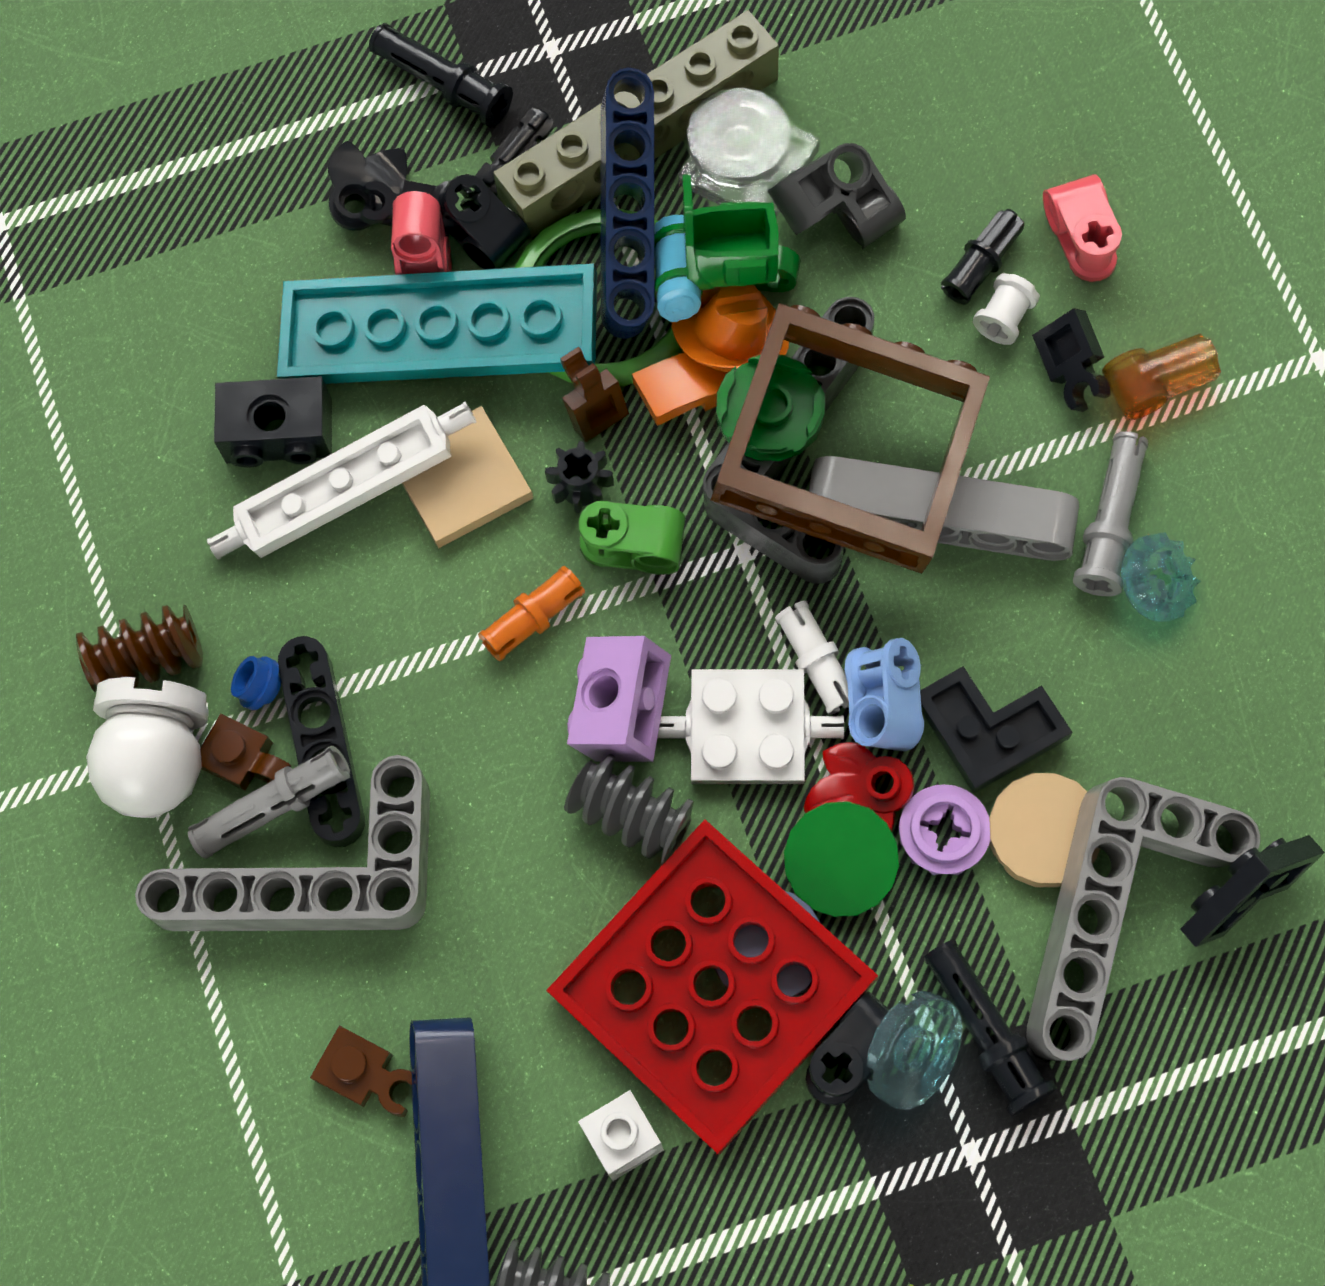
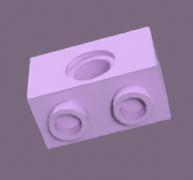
M645 636L586 637L583 658L580 660L577 669L578 686L574 708L568 718L569 735L567 744L594 761H603L609 754L615 756L616 762H653L671 655Z

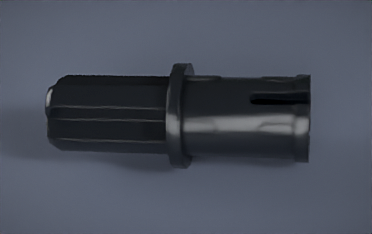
M1011 209L999 211L976 240H969L965 244V254L949 275L941 281V289L950 299L959 304H968L972 295L990 272L995 273L999 271L1002 266L1001 258L1024 229V221L1017 216L1016 212Z

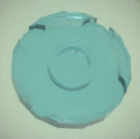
M918 991L911 994L915 999L906 1005L899 1002L890 1009L876 1029L868 1050L867 1067L873 1069V1080H868L869 1089L879 1100L895 1109L910 1110L925 1103L939 1090L951 1072L960 1049L962 1023L959 1010L951 1001L933 992Z

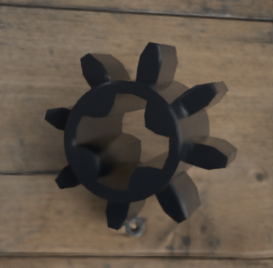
M579 441L577 448L569 449L566 452L557 448V467L545 468L547 482L557 484L552 490L553 501L558 504L566 499L574 505L576 513L581 512L582 506L596 501H603L602 487L614 486L613 472L602 470L607 464L606 452L602 450L593 454L585 449L584 441Z

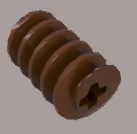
M185 604L183 605V616L179 618L168 605L162 606V623L157 625L147 612L140 613V630L134 631L126 619L119 620V637L116 638L112 637L104 625L97 627L98 643L94 645L90 643L83 632L76 634V645L85 677L94 692L97 691L99 682L122 677H135L134 688H136L139 684V671L148 682L158 681L161 674V665L171 676L180 674L182 658L192 669L202 667L203 653L200 640Z

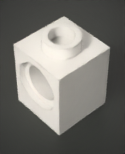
M631 1090L578 1121L612 1181L664 1151L659 1138Z

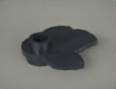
M345 141L331 156L328 164V174L334 187L329 197V212L333 220L342 228L352 231L370 227L372 224H367L359 219L360 212L351 213L345 208V205L355 200L361 202L364 209L378 211L382 208V202L378 196L363 193V186L368 181L383 182L391 188L393 193L399 194L400 185L403 180H406L407 176L405 150L402 148L388 149L365 158L361 151L351 142ZM386 219L380 224L392 226V219Z

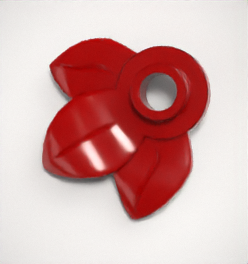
M844 742L824 750L822 753L823 761L830 775L819 780L811 788L803 807L804 812L807 813L828 802L849 801L871 808L888 823L891 831H893L895 812L908 804L914 792V778L908 766L895 757H875L870 750L858 743ZM881 775H891L894 781L892 789L884 794L878 793L875 788L876 780Z

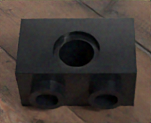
M323 377L215 383L214 443L226 464L232 463L235 466L244 468L260 466L263 464V461L286 460L293 464H309L316 461L317 458H325L331 455L332 398ZM277 419L285 420L278 429L264 431L265 426L269 422Z

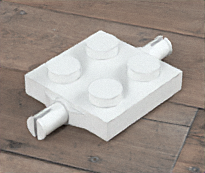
M692 669L691 701L686 710V716H661L657 738H686V743L691 753L692 784H804L805 753L810 743V738L844 739V715L810 716V711L804 699V669Z

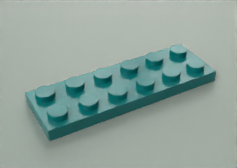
M592 263L283 281L277 378L322 376L325 384L565 372L560 358L577 347L582 350L588 365L595 364L597 271L595 265Z

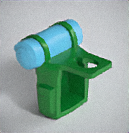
M691 174L682 175L683 215L663 217L654 226V257L656 266L654 296L660 316L670 322L689 319L700 309L703 290L715 287L756 285L776 281L778 273L779 228L773 203L727 202L721 203L720 206L702 207L693 210Z

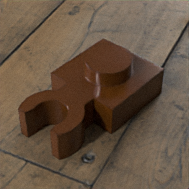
M339 1025L310 1078L362 1107H365L373 1092L378 1095L383 1108L392 1115L405 1117L408 1112L406 1108L393 1101L392 1093L394 1088L401 1083L412 1085V1072L405 1069H397L391 1072L385 1070L393 1056L389 1051Z

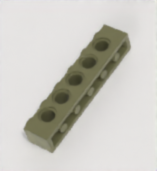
M746 10L646 74L651 80L654 89V159L778 80L779 45L749 10ZM618 92L614 95L618 104L625 108H636L640 105L637 97L630 92ZM601 104L493 172L498 198L526 223L531 233L528 241L540 234L545 228L571 214L601 194ZM620 143L614 146L615 152L623 160L633 161L640 158L638 150L631 144Z

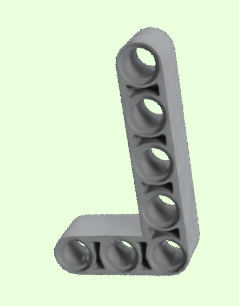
M390 756L378 763L373 770L371 778L367 867L159 869L145 875L139 882L135 893L136 904L142 914L162 929L169 931L402 930L410 928L419 922L426 908L430 811L429 785L416 762L406 756ZM410 777L414 779L412 790L404 797L394 798L388 796L389 786L397 778ZM401 831L412 834L411 844L405 851L397 854L386 852V842L390 836ZM342 887L352 889V898L347 907L339 911L327 910L326 903L331 892ZM396 887H405L410 890L409 901L404 907L395 911L384 909V897L390 890ZM283 888H293L295 896L291 905L283 911H271L270 901L275 892ZM169 889H179L180 896L175 907L167 912H158L157 903L160 896ZM224 889H236L237 898L233 906L226 911L215 912L213 904L216 896Z
M1118 777L1094 786L1085 794L1081 802L1027 1023L1026 1038L1029 1047L1037 1056L1052 1061H1073L1086 1055L1094 1043L1140 847L1207 867L1220 868L1229 866L1244 852L1253 847L1258 849L1260 845L1258 826L1249 815L1235 809L1126 777ZM1109 792L1117 795L1123 802L1124 815L1121 821L1112 818L1107 812L1105 799ZM1164 809L1171 811L1178 820L1179 827L1175 837L1168 835L1161 825V814ZM1220 825L1230 832L1233 839V847L1229 854L1218 846L1216 840V832ZM1095 848L1104 850L1110 858L1111 870L1107 877L1099 875L1093 868L1092 854ZM1084 903L1093 908L1098 918L1097 927L1092 934L1085 932L1078 922V911ZM1071 960L1078 963L1084 973L1083 985L1077 992L1071 990L1064 979V969ZM1058 1017L1063 1019L1070 1029V1040L1068 1045L1062 1050L1056 1048L1050 1038V1027Z

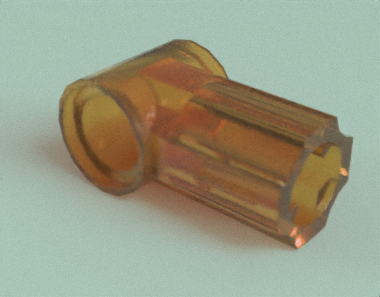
M1201 333L1147 353L1143 348L1127 351L1112 359L1102 369V374L1107 379L1110 390L1127 420H1136L1152 414L1165 405L1170 397L1215 381L1221 373L1218 353L1210 338L1206 339Z

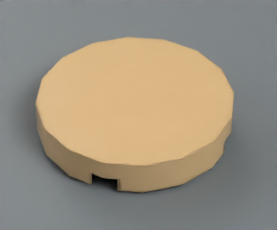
M1032 773L1012 781L996 798L989 817V846L994 857L996 855L999 863L1004 866V870L1015 880L1033 887L1061 886L1081 802L1087 793L1078 782L1056 773ZM1100 848L1094 849L1092 864L1097 859Z

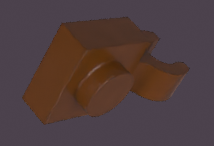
M579 347L560 358L567 376L575 387L573 391L562 397L574 430L585 443L629 415L619 383L607 369L599 373L594 363L588 365Z
M223 714L219 715L200 747L201 769L246 791L253 777L268 784L275 779L274 776L277 771L287 766L291 767V765L274 755L268 754L273 745L268 736Z

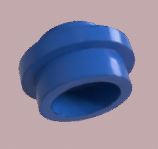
M249 656L239 665L231 682V693L234 697L239 698L241 706L254 711L275 699L281 687L278 663L267 656L261 658Z

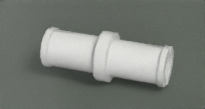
M800 601L794 605L796 610L793 611L789 606L777 614L775 619L781 625L799 658L795 662L798 669H804V673L808 674L826 707L828 715H832L840 711L839 706L841 705L844 709L849 707L846 675L836 658L839 650L834 642H827L809 610L808 603Z

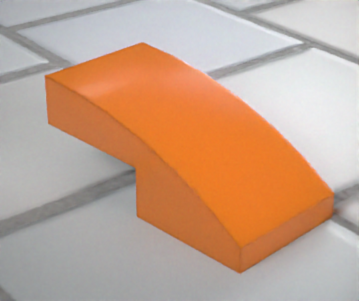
M683 352L633 373L632 380L653 420L659 426L702 405L705 412L716 407L717 392L728 372L704 366Z

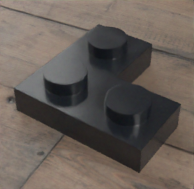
M964 666L920 690L922 714L973 794L1070 739L1073 733L1042 685L994 713Z
M1310 835L1290 842L1280 838L1261 852L1256 847L1247 850L1229 866L1228 871L1232 874V877L1221 888L1219 885H1215L1193 902L1191 908L1195 914L1180 930L1195 947L1223 937L1261 899L1287 890L1325 852Z

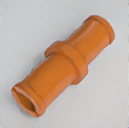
M562 566L558 569L557 573L529 595L521 593L513 600L515 606L488 628L479 632L478 637L483 641V645L498 661H502L509 652L535 631L542 634L550 627L549 620L576 598L584 595L585 589L580 586L581 582L576 575L566 566Z

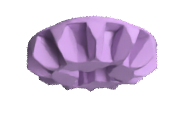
M953 785L927 787L916 793L902 811L899 821L900 844L904 847L912 864L919 865L928 870L933 876L938 874L959 875L978 864L985 854L990 843L989 815L981 801L963 788ZM947 809L952 810L950 818L953 820L952 829L961 832V837H951L947 846L944 845L941 852L937 851V834L929 831L928 826L929 824L939 825L942 817H945Z

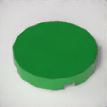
M761 355L749 358L748 363L742 364L737 369L735 366L725 375L717 392L716 418L723 437L729 444ZM778 355L766 390L767 393H765L744 455L758 461H782L802 453L816 440L824 423L825 394L821 385L812 376V371L800 361L785 355Z
M849 801L824 803L805 813L791 829L784 849L785 874L795 894L813 910L834 917L859 915L877 906L892 889L899 868L898 844L888 823L871 808Z

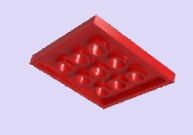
M704 819L546 991L705 1143L720 1155L834 1029L852 1006L879 979V976ZM715 887L724 893L725 905L718 915L706 918L695 913L693 899L702 888ZM750 925L759 926L768 934L767 948L763 953L755 957H746L740 954L735 947V939L738 932ZM668 929L681 932L686 941L682 955L672 961L659 959L653 950L654 940L657 935ZM790 965L804 966L812 975L811 987L802 996L790 997L779 989V975L783 969ZM711 968L723 971L729 981L728 989L724 996L714 1001L704 1000L696 992L698 976L703 971ZM635 972L643 976L645 980V993L634 1004H622L617 1001L614 995L615 982L624 973ZM752 1008L763 1009L772 1018L770 1033L760 1041L745 1039L741 1036L738 1028L742 1014ZM668 1012L683 1014L687 1018L689 1025L686 1037L674 1045L662 1043L656 1035L658 1020ZM711 1052L726 1054L732 1063L730 1077L726 1082L717 1086L704 1083L699 1076L700 1061Z

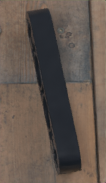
M300 636L289 640L281 648L278 655L279 674L298 766L322 753L326 748L334 746L342 753L350 769V778L319 793L323 794V796L318 799L316 796L310 799V805L307 807L309 819L314 832L325 844L332 847H346L354 843L362 835L365 827V816L333 666L327 651L317 639ZM303 653H309L313 660H318L310 664L312 680L316 687L306 688L301 673L297 668L292 667L300 663L299 655ZM313 702H323L330 706V717L319 728H308L301 723L303 709ZM346 787H348L347 792H340L344 790ZM336 793L338 804L345 815H352V818L343 821L344 830L340 832H335L328 824L324 825V821L332 818L330 801L325 796L326 794Z

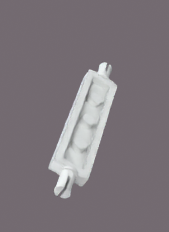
M466 401L438 417L427 406L422 405L233 506L235 525L212 538H208L207 543L211 546L210 549L218 560L245 544L262 558L452 457L448 436L472 423H476V419Z

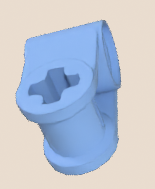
M904 638L889 640L883 648L871 650L867 647L853 649L847 655L845 675L848 683L849 699L848 726L855 742L862 746L908 751L914 748L922 737L924 719L921 708L919 680L921 665L919 655L910 641ZM865 665L867 669L861 670V667ZM904 666V670L901 671L898 667Z

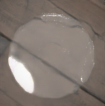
M738 87L720 90L702 100L691 114L687 129V144L690 156L694 160V165L703 176L719 185L741 188L751 186V182L758 181L763 177L765 181L778 172L787 160L791 144V130L787 114L775 99L759 90Z

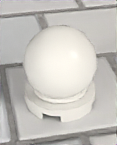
M135 677L112 678L99 682L93 711L99 717L106 719V721L95 731L86 756L89 779L93 788L104 804L125 816L155 818L174 809L192 794L202 768L200 744L191 730L204 727L208 721L207 695L191 686L163 680L162 691L134 688Z

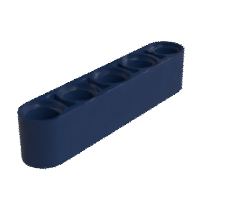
M623 68L612 74L607 82L601 104L600 315L602 324L607 332L615 337L626 339L635 337L642 332L654 308V89L649 77L641 70L635 68ZM618 92H630L637 97L640 105L636 108H625L618 104L614 95ZM620 143L631 144L638 150L640 158L633 161L623 160L615 152L614 146ZM619 195L632 196L639 203L640 210L632 214L624 213L617 208L614 198ZM624 246L630 247L637 252L641 263L632 267L624 266L615 258L614 250ZM619 299L632 300L639 307L641 316L633 320L623 319L616 313L613 303Z
M470 1017L411 1020L409 1047L410 1068L412 1072L411 1087L422 1286H490L473 1022Z

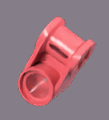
M1096 174L1044 190L1043 206L1046 218L1052 231L1058 237L1069 262L1070 269L1077 277L1089 282L1102 281L1109 277L1115 270L1117 262L1116 250L1120 246L1122 232L1109 205L1101 179Z
M405 192L397 196L393 202L391 251L394 258L395 275L452 272L449 237L445 234L440 204L436 198L425 192Z

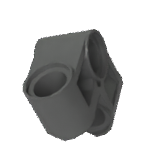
M845 143L837 146L810 164H805L767 190L796 235L833 212V214L836 213L849 234L862 246V249H865L906 219V213L899 197L886 183L872 161L870 154L862 146L855 143ZM836 159L844 161L849 166L851 171L849 183H844L836 177L834 172Z

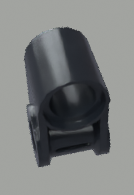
M465 174L457 176L452 180L441 182L430 194L440 204L444 229L463 247L471 260L483 270L501 269L531 236L526 223L514 211L506 207L477 176ZM458 192H460L464 197V199L460 203V206L463 209L461 211H459L455 206V204L459 200V197L457 195Z
M868 991L845 1014L835 1027L833 1033L812 1056L805 1078L809 1093L815 1100L824 1105L836 1106L844 1104L852 1098L876 1070L879 1071L895 1055L913 1031ZM837 1064H840L846 1070L842 1080L837 1078L829 1084L822 1078L826 1067L832 1069Z

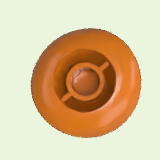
M754 285L715 287L703 290L699 311L689 319L671 322L672 330L678 345L690 358L704 366L730 372L735 366L737 369L742 364L748 363L749 358L761 355L776 309ZM783 341L779 355H786L788 352V341Z

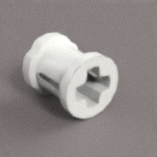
M1002 273L997 276L994 282V295L985 309H980L976 312L973 324L986 338L999 344L1011 345L1019 335L1017 326L1026 310L1036 306L1040 295L1034 285L1026 279L1015 274Z

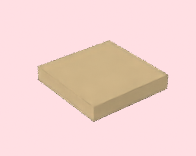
M482 406L472 410L476 423H472L448 436L452 457L402 483L438 549L533 499L530 487Z

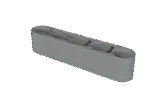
M824 456L815 459L813 463L808 491L921 530L939 472L844 457ZM959 476L938 543L1042 560H1065L1073 554L1080 505L1079 500L1070 494L1059 491Z

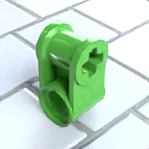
M596 501L588 505L581 512L579 518L580 551L588 562L599 567L633 569L656 575L675 573L680 568L685 515L678 509L663 505L642 506L610 501ZM603 514H607L608 519H603ZM600 530H609L607 538H598ZM599 549L604 550V554H600Z

